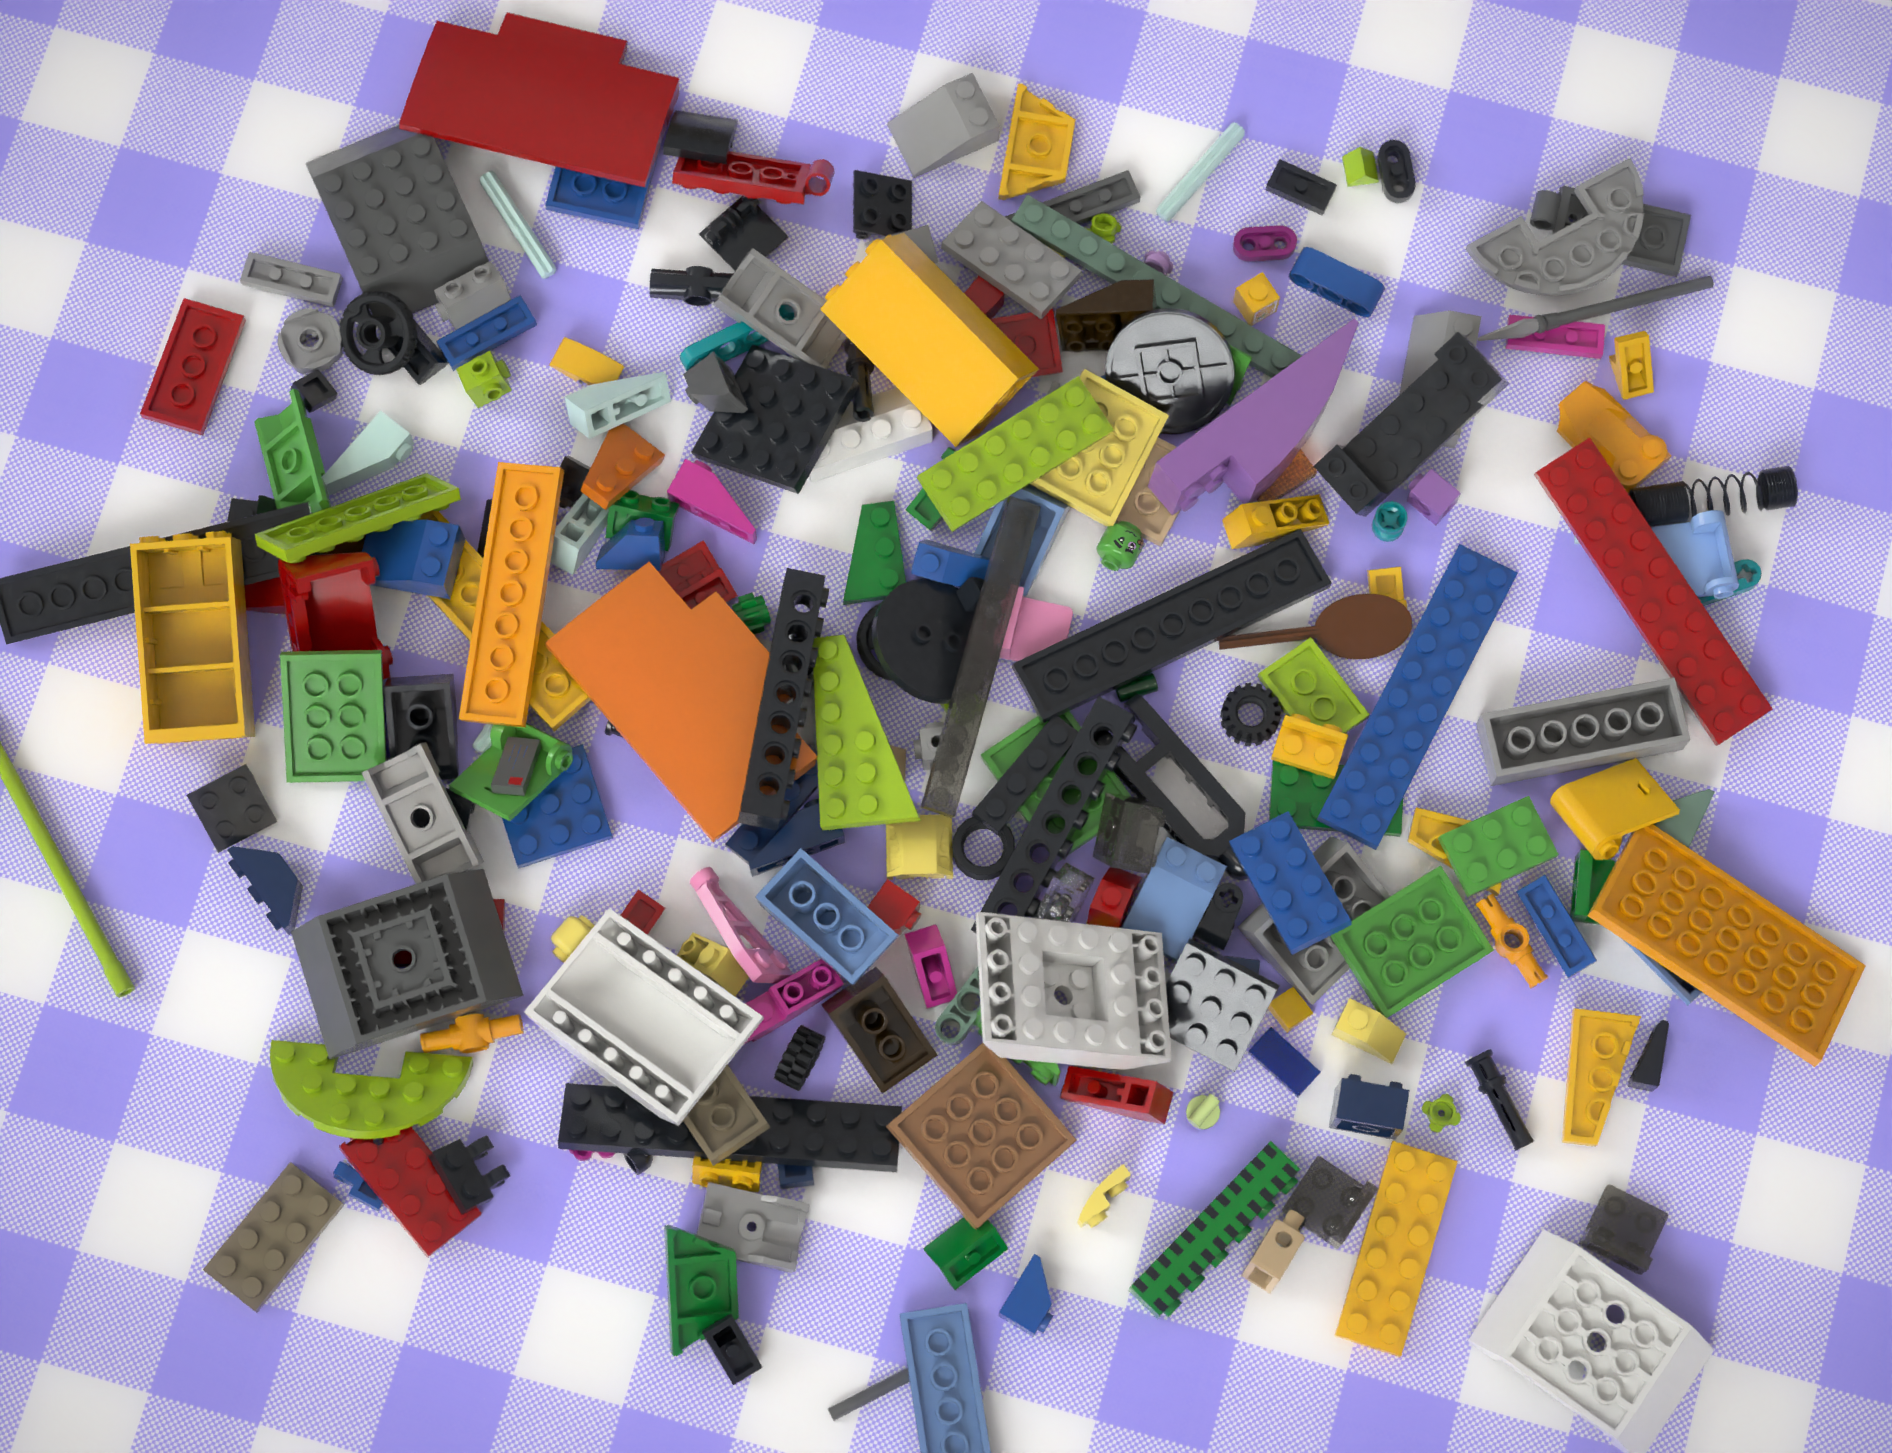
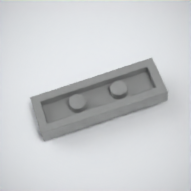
M253 252L248 253L240 278L243 286L329 307H334L343 280L340 273Z

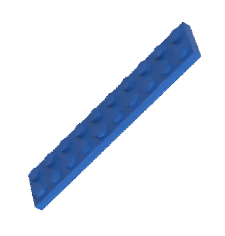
M1459 544L1329 794L1317 821L1374 850L1377 849L1518 574L1517 572Z

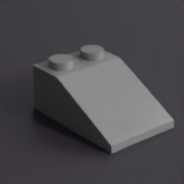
M973 73L943 85L887 122V126L913 178L998 142L1000 125Z

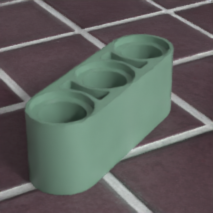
M979 967L975 969L935 1023L936 1035L947 1045L954 1046L960 1044L976 1025V1015L981 1009V1002L980 1006L974 1011L965 1010L962 1002L964 997L969 994H976L980 997ZM950 1020L956 1021L960 1025L958 1035L953 1038H947L942 1033L943 1025Z

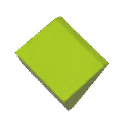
M1358 147L1342 156L1347 187L1379 182L1373 151Z

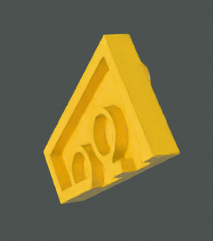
M1416 807L1407 842L1453 869L1438 838L1440 835L1471 821ZM1502 882L1486 890L1498 896Z

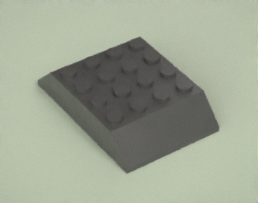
M397 125L305 163L363 294L372 291L391 293L400 298L413 314L439 303L434 292L435 289L489 262L478 233L434 137L402 130ZM377 302L369 304L373 317L389 316L394 320L396 319V312L389 306Z

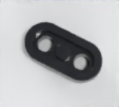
M1399 140L1386 141L1381 145L1377 155L1383 193L1391 202L1404 203L1413 196L1416 187L1410 151L1407 145ZM1394 156L1398 159V162L1392 163L1388 160V157ZM1400 185L1404 190L1397 192L1393 186Z

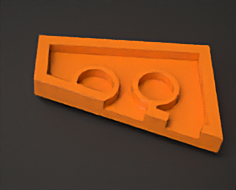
M623 423L608 431L580 491L607 510L663 462L665 454Z

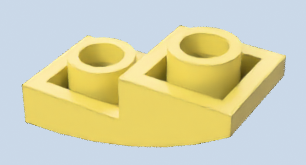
M1124 1164L1106 1177L1089 1197L1077 1222L1080 1228L1087 1224L1093 1228L1108 1217L1105 1212L1110 1208V1203L1105 1196L1109 1194L1113 1198L1128 1188L1126 1182L1130 1179L1131 1174Z

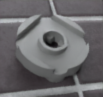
M307 308L294 312L284 321V326L277 338L278 347L283 359L295 371L301 374L312 373L317 369L320 372L326 370L342 357L340 326L334 317L318 312V309ZM312 334L313 338L319 337V341L316 342L314 347L303 346L302 343L306 342L305 336Z

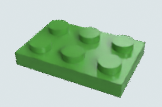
M1529 796L1442 834L1438 838L1467 898L1548 862L1559 855Z

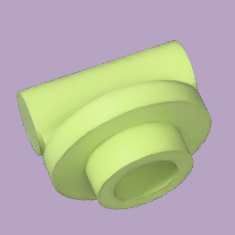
M1210 1093L1208 1096L1199 1095L1194 1097L1186 1109L1189 1123L1198 1129L1213 1127L1220 1116L1218 1105L1220 1101Z

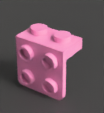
M1011 585L1009 595L1003 594L999 613L1005 614L1002 626H995L992 644L997 645V657L1017 662L1068 638L1073 616L1072 609L1067 606L1023 597L1024 587Z

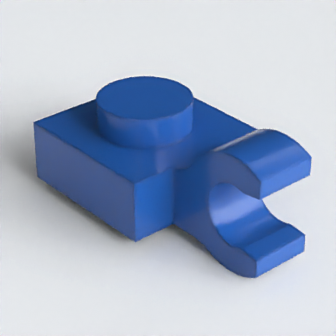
M340 1161L333 1172L335 1174L334 1178L344 1184L353 1186L349 1192L350 1197L379 1212L383 1206L380 1198L377 1197L354 1168Z

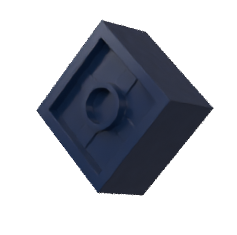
M1349 1074L1348 1079L1342 1078L1335 1088L1329 1128L1396 1140L1404 1130L1409 1090L1402 1089L1403 1084L1400 1082L1391 1081L1389 1086L1363 1082L1360 1075Z

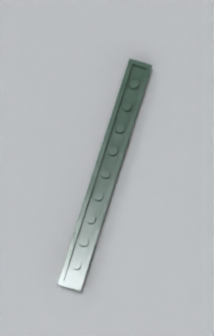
M1028 194L1011 219V222L1046 246L1111 284L1121 280L1154 279L1157 309H1182L1207 319L1223 334L1229 345L1252 356L1250 366L1271 378L1302 357L1299 353Z

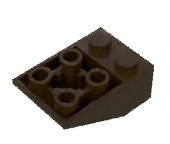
M1154 279L1121 280L1056 309L1062 351L1103 350L1108 352L1113 339L1124 325L1145 312L1157 309Z

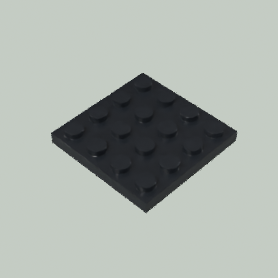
M752 344L735 374L748 410L744 413L714 412L691 453L697 459L799 494L860 384L855 378Z

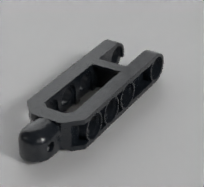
M1135 694L1123 704L1124 708L1128 707L1129 711L1134 714L1136 720L1143 726L1142 731L1155 747L1135 762L1121 746L1118 753L1122 756L1114 772L1175 841L1227 866L1225 872L1231 878L1236 880L1248 879L1229 844L1230 840L1244 834L1246 812L1141 695ZM1101 731L1097 734L1095 742L1100 746H1107L1112 742L1113 736L1109 731ZM1164 756L1174 761L1186 775L1185 780L1189 784L1192 782L1206 797L1207 805L1210 808L1214 807L1228 822V828L1213 840L1203 839L1145 773Z

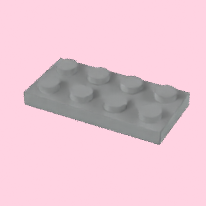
M983 201L963 219L941 244L943 251L1040 319L1081 278L1082 270Z

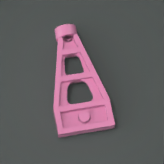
M706 867L698 871L691 878L690 884L699 896L734 958L752 982L778 983L793 975L788 968L789 963L786 957L769 944L719 888V877L711 867ZM739 935H742L754 949L746 948Z

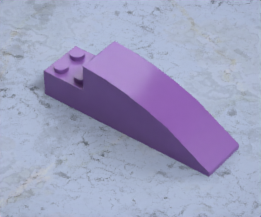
M1355 318L1156 462L1148 487L1171 515H1174L1181 509L1183 512L1188 511L1198 502V496L1205 491L1208 494L1214 492L1223 482H1225L1242 504L1253 503L1277 480L1304 446L1325 411L1358 326V321Z

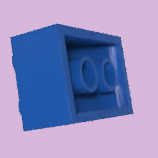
M433 520L401 521L393 524V527L387 531H373L366 534L362 552H367L371 557L376 558L380 575L375 577V584L372 586L451 599L465 537L459 525Z

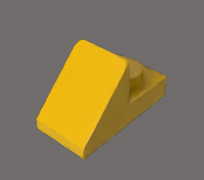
M1644 330L1614 338L1615 354L1609 356V361L1622 399L1626 400L1653 393L1650 339L1647 332Z

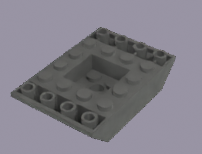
M484 869L445 874L317 916L291 931L330 1060L524 996ZM403 950L409 951L412 954L411 964L404 969L397 968L394 964L395 955Z

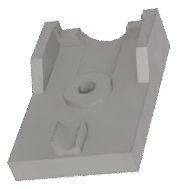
M709 1182L696 1235L733 1248L736 1252L737 1261L793 1273L796 1271L800 1238L810 1204ZM749 1222L755 1223V1231H748L747 1224Z

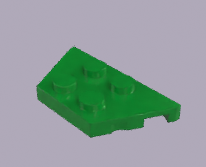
M664 1225L670 1352L672 1356H678L683 1353L682 1349L699 1339L703 1341L705 1337L701 1331L731 1313L735 1320L739 1319L736 1252L728 1246L671 1225Z

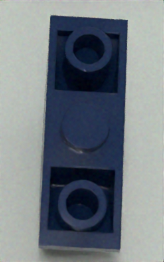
M236 846L230 847L227 851L233 859L228 864L239 879L245 875L252 885L247 890L258 905L264 901L270 909L266 917L274 928L278 931L283 927L286 933L290 935L291 931L295 930L303 885L280 853Z

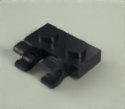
M488 1136L476 1140L467 1147L459 1139L433 1151L429 1155L430 1161L462 1215L490 1202L494 1197L491 1190L505 1183L504 1180L511 1176L504 1164L496 1167L484 1176L478 1170L474 1161L488 1155L487 1151L494 1148Z

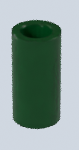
M1152 672L1115 690L1121 703L1129 700L1135 694L1144 696L1157 692L1158 686Z

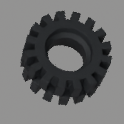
M1245 683V687L1239 685L1235 687L1233 692L1230 691L1222 706L1220 718H1222V728L1226 729V735L1229 738L1231 736L1234 737L1235 743L1239 744L1242 741L1245 742V746H1251V743H1255L1258 746L1262 744V741L1266 740L1267 742L1271 739L1273 733L1275 734L1281 719V706H1278L1279 699L1277 696L1273 697L1271 695L1272 690L1269 688L1267 690L1262 689V684L1257 683L1256 687L1251 686V683ZM1247 703L1258 705L1263 711L1261 723L1255 726H1248L1242 723L1238 716V710L1241 706Z
M800 1025L782 1055L774 1079L799 1091L809 1077L823 1048L826 1037Z

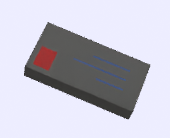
M507 738L491 783L492 793L525 796L542 748L539 739Z

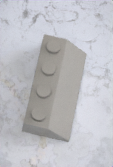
M1450 310L1414 316L1399 396L1438 360L1434 353L1457 332L1465 335L1476 346L1481 316ZM1461 429L1443 446L1455 448L1461 434Z

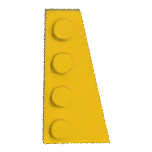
M1578 1008L1572 1010L1562 1143L1594 1147L1598 1145L1611 1107V1101L1618 1086L1621 1072L1641 1016Z

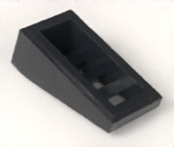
M1661 1020L1653 1028L1628 1081L1627 1087L1652 1092L1660 1085L1669 1028L1668 1021Z

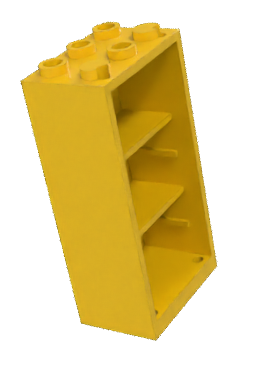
M905 233L894 236L889 234L884 239H875L866 248L865 252L868 255L861 263L859 261L855 262L846 271L845 276L847 279L842 285H835L825 295L824 298L827 302L820 310L957 447L976 438L1039 369Z
M226 531L206 532V538L199 539L198 536H193V534L172 535L173 541H166L165 538H159V536L139 537V543L130 544L144 743L166 744L255 737L241 540L233 538L232 534L226 533Z

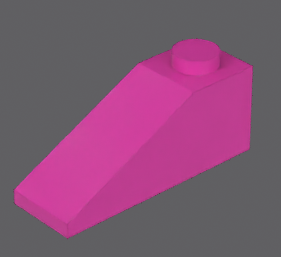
M685 459L667 490L668 499L679 503L680 508L755 544L757 540L756 529L716 475L711 472V467L698 460H695L693 463Z

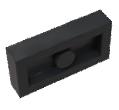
M1279 159L1265 190L1323 216L1337 184Z

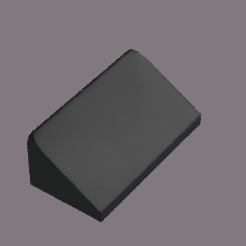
M417 324L418 338H416V348L409 362L403 367L418 385H422L442 370L448 362L439 348ZM401 336L393 347L388 348L395 357L400 352L404 338Z

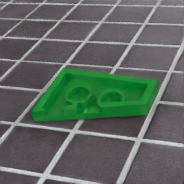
M894 500L863 504L861 507L843 605L884 600L892 590L906 583Z

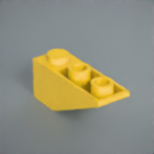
M1320 494L1241 504L1222 519L1232 549L1259 546L1273 542L1298 529H1301L1302 532H1307L1330 524Z

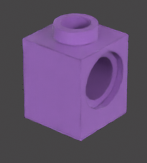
M1431 468L1425 476L1419 473L1409 484L1408 489L1411 491L1407 502L1436 526L1455 506L1461 493Z

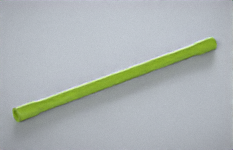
M0 742V777L98 957L117 998L128 995L134 991L135 986L123 964L117 959Z

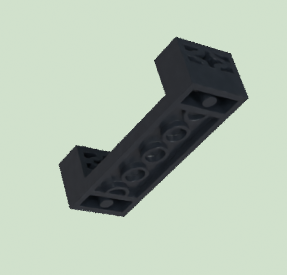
M1457 332L1434 353L1438 360L1345 447L1337 444L1313 466L1356 514L1366 517L1510 384L1462 333Z

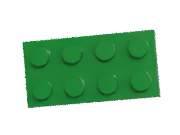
M1273 760L1269 821L1289 811L1298 829L1339 832L1317 821V818L1345 765H1338L1335 778L1331 779ZM1403 799L1384 836H1401Z

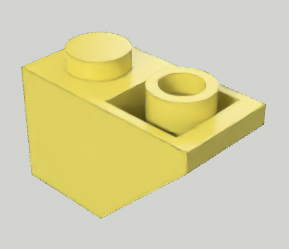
M694 932L682 944L677 954L682 960L735 997L749 978L729 948Z

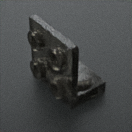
M1317 1156L1284 1205L1282 1213L1286 1215L1289 1210L1298 1212L1307 1220L1303 1226L1304 1228L1338 1250L1379 1188L1369 1181L1362 1185L1321 1156Z
M1608 1184L1604 1188L1579 1245L1641 1275L1648 1271L1653 1260L1650 1255L1666 1223L1668 1213Z

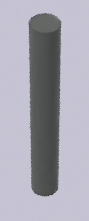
M905 1368L828 1408L832 1420L835 1421L909 1382L908 1369Z

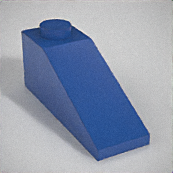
M924 539L918 544L910 574L961 587L970 577H978L1004 585L1006 587L1004 594L1009 595L1018 566Z

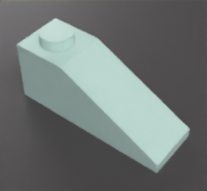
M664 372L592 384L564 397L570 425L589 439L671 402L667 376Z
M380 410L322 476L328 495L330 496L392 469L399 461L404 462L413 451L412 446L414 442L411 434Z
M582 494L555 529L550 563L573 575L587 558L607 525L609 508L607 510L603 509L585 494Z

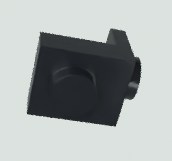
M569 455L564 457L560 465L564 470L559 507L564 509L573 507L583 493L580 490L591 468Z

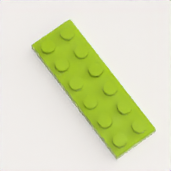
M1077 376L920 473L916 478L950 530L954 532L1111 434L1114 429L1080 377Z
M425 473L255 534L256 543L259 548L287 563H298L305 560L307 555L316 552H329L335 548V545L343 542L359 541L364 538L365 534L373 531H387L393 527V524L398 522L414 521L419 519L421 514L431 510L441 511L447 509L451 503L461 500L458 487Z

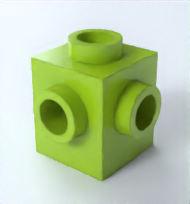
M491 351L477 356L468 363L456 368L465 392L477 408L498 400L501 396L512 391L507 378L511 377V373L503 359L497 361Z

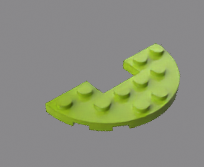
M271 1040L270 1047L273 1081L288 1108L296 1116L301 1115L313 1122L314 1127L319 1130L354 1139H376L396 1136L400 1134L402 1129L416 1124L421 1127L443 1113V1108L454 1097L458 1098L470 1077L473 1066L472 1057L405 1051L400 1078L335 1073L339 1057L330 1060L325 1044Z

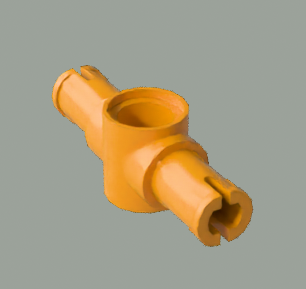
M1494 893L1476 903V907L1479 908L1492 928L1490 932L1495 939L1497 953L1508 959L1511 965L1515 964L1529 984V988L1532 989L1538 983L1540 984L1549 978L1532 954L1534 950L1529 944L1527 929L1516 923L1512 917L1508 918L1495 898ZM1504 935H1515L1519 939L1520 946L1517 948L1509 947L1504 941Z
M469 1014L455 1018V1023L450 1024L449 1028L421 1033L420 1042L424 1053L453 1048L454 1051L459 1050L460 1053H474L488 1049L489 1044L494 1043L495 1039L523 1034L524 1028L520 1014L491 1019L490 1016L484 1017V1014Z

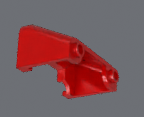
M367 552L307 555L305 560L298 563H287L279 559L278 570L292 651L382 650L383 679L390 678L389 665L393 664V658L388 645L383 646L378 639L370 585L375 584V577L380 575L376 558L371 557Z

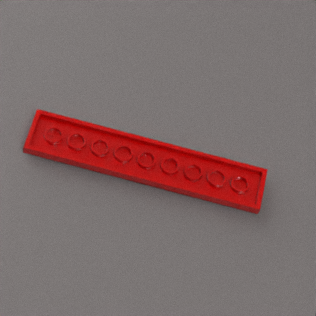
M1590 437L1534 473V476L1669 677H1675L1677 689L1716 746L1773 710Z

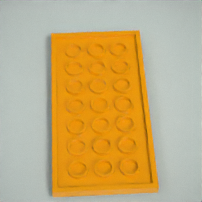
M1654 824L1631 833L1588 914L1590 918L1814 1067L1822 1061L1866 966Z

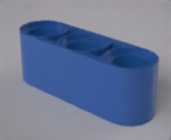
M1310 247L1302 249L1288 275L1289 279L1299 287L1365 318L1372 315L1385 291V286L1379 280Z

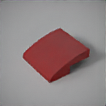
M704 540L663 563L661 571H658L690 609L696 607L716 591L725 602L738 596L724 571L718 566Z

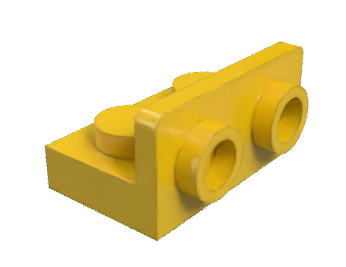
M1300 714L1285 715L1271 760L1334 779L1348 735L1342 733V729L1335 725L1324 724L1320 726L1310 723L1311 720L1308 717Z
M694 1157L692 1183L707 1188V1184L711 1182L745 1191L759 1192L763 1163L725 1159L713 1166L709 1159Z

